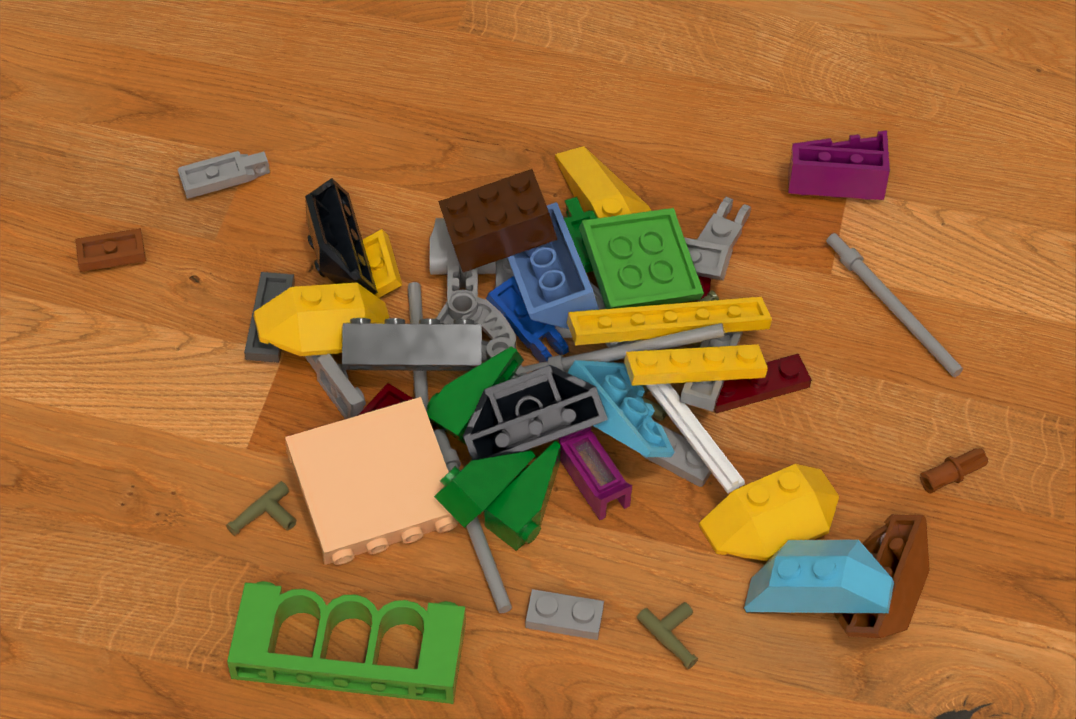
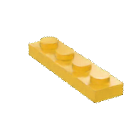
M759 344L626 352L624 360L632 386L765 378L768 369Z

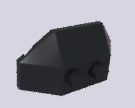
M331 178L305 196L306 221L310 232L307 238L316 254L315 267L322 277L327 276L335 284L359 283L371 293L376 294L378 292L349 193Z
M547 365L485 388L463 437L473 461L523 452L604 422L608 418L596 386L557 367Z

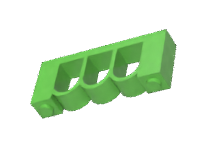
M245 582L227 660L231 679L454 704L466 626L465 606H458L448 601L440 603L428 602L426 611L418 603L399 600L384 605L378 611L375 605L367 598L355 594L342 595L333 599L326 606L323 598L313 591L292 589L283 593L282 586H276L270 582ZM297 613H307L319 620L313 657L274 653L279 629L288 617ZM346 619H359L371 627L365 663L326 659L330 635L333 628L339 622ZM408 624L422 632L423 639L418 669L377 665L382 638L390 628L396 625Z

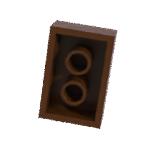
M533 169L438 201L463 273L558 240Z

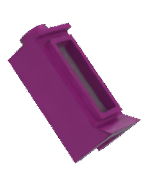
M591 426L559 438V444H561L560 461L599 521L606 518L607 503L614 499H618L624 509L630 507L632 485L624 480L591 431Z

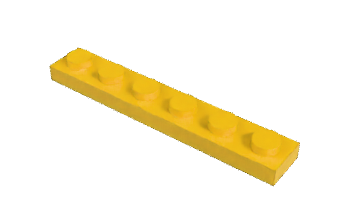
M762 297L568 312L567 325L575 345L646 340L719 323L723 324L725 333L770 329L772 322Z

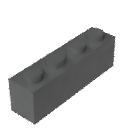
M352 318L350 323H343V370L470 371L482 364V324H474V320L456 319L453 321V324H440L438 319H420L419 324H405V319L389 318L385 319V324L371 323V320L368 318Z

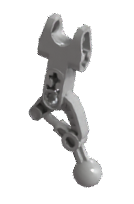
M436 218L430 237V275H447V302L436 319L440 320V324H453V321L456 319L474 320V324H482V330L491 339L489 342L482 340V362L489 360L510 346L516 349V335L504 315L488 300L478 297V274H496V261L463 273L444 218ZM520 365L512 378L528 372Z

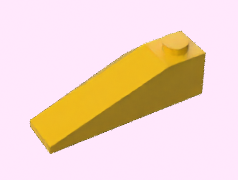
M585 146L555 154V160L574 197L578 198L584 212L594 211L597 218L651 211L650 207Z

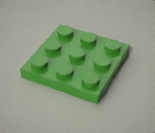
M674 208L582 220L579 229L606 309L675 304L700 300L704 292Z

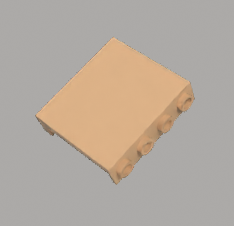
M421 397L285 437L286 452L290 463H293L323 552L325 565L330 563L335 565L345 564L353 560L355 555L365 552L369 554L380 553L386 550L390 544L400 541L412 543L421 539L425 533L435 530L439 533L447 532L455 528L457 523H459L434 497L444 487L440 480L449 471Z

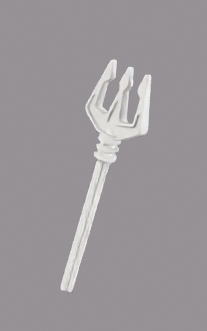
M590 282L599 310L606 309L600 289ZM555 327L563 338H572L569 329ZM642 340L606 343V345L610 348ZM671 384L646 385L727 494L745 485L744 479L688 406L680 402L681 397Z

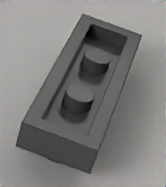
M261 272L244 351L246 360L279 363L282 349L271 343L259 342L253 315L255 310L288 288L294 287V274Z

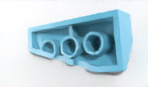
M580 360L573 362L567 373L596 386L608 418L604 422L593 425L594 427L645 457L673 456L675 451L662 425L652 419V415L655 412L652 404L644 402L642 398L645 393L643 386L631 385L624 363Z

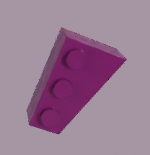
M887 130L878 131L877 137L860 139V135L857 134L850 135L848 141L832 143L831 138L792 143L788 171V193L884 200L890 172Z

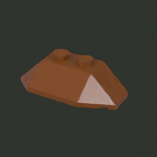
M891 514L884 521L886 525L872 533L862 543L893 578L894 587L889 613H834L848 637L884 638L908 630L930 571L927 521L924 515Z

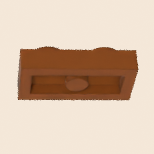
M141 228L75 239L80 272L146 261Z

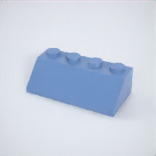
M555 202L547 205L558 240L507 258L530 319L569 329L567 325L568 312L599 310L594 291L558 203Z

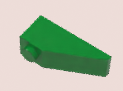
M510 346L445 385L440 393L434 394L428 402L427 415L429 420L435 426L444 429L446 433L466 445L463 435L484 389L510 380L524 361L517 349Z
M554 441L484 510L485 527L515 551L525 543L529 544L534 541L540 533L543 517L560 465L561 444L557 441Z
M530 450L473 460L462 470L454 466L440 480L444 487L434 497L465 528L490 505L536 455Z

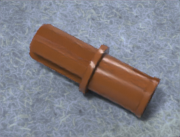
M975 448L956 458L947 457L941 465L920 474L921 483L928 493H933L953 482L960 483L963 481L964 476L986 466L988 458L982 448Z

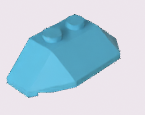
M788 540L751 578L744 609L746 612L889 613L894 581L859 540Z

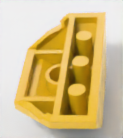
M359 283L290 287L255 310L253 315L259 342L271 343L279 349L299 356L342 353L343 323H350L352 318H368L371 320V323L385 324V319L390 318L386 303Z
M793 464L733 490L699 522V527L716 554L727 555L728 553L742 558L768 561L788 540H815L828 534L839 495L821 469Z

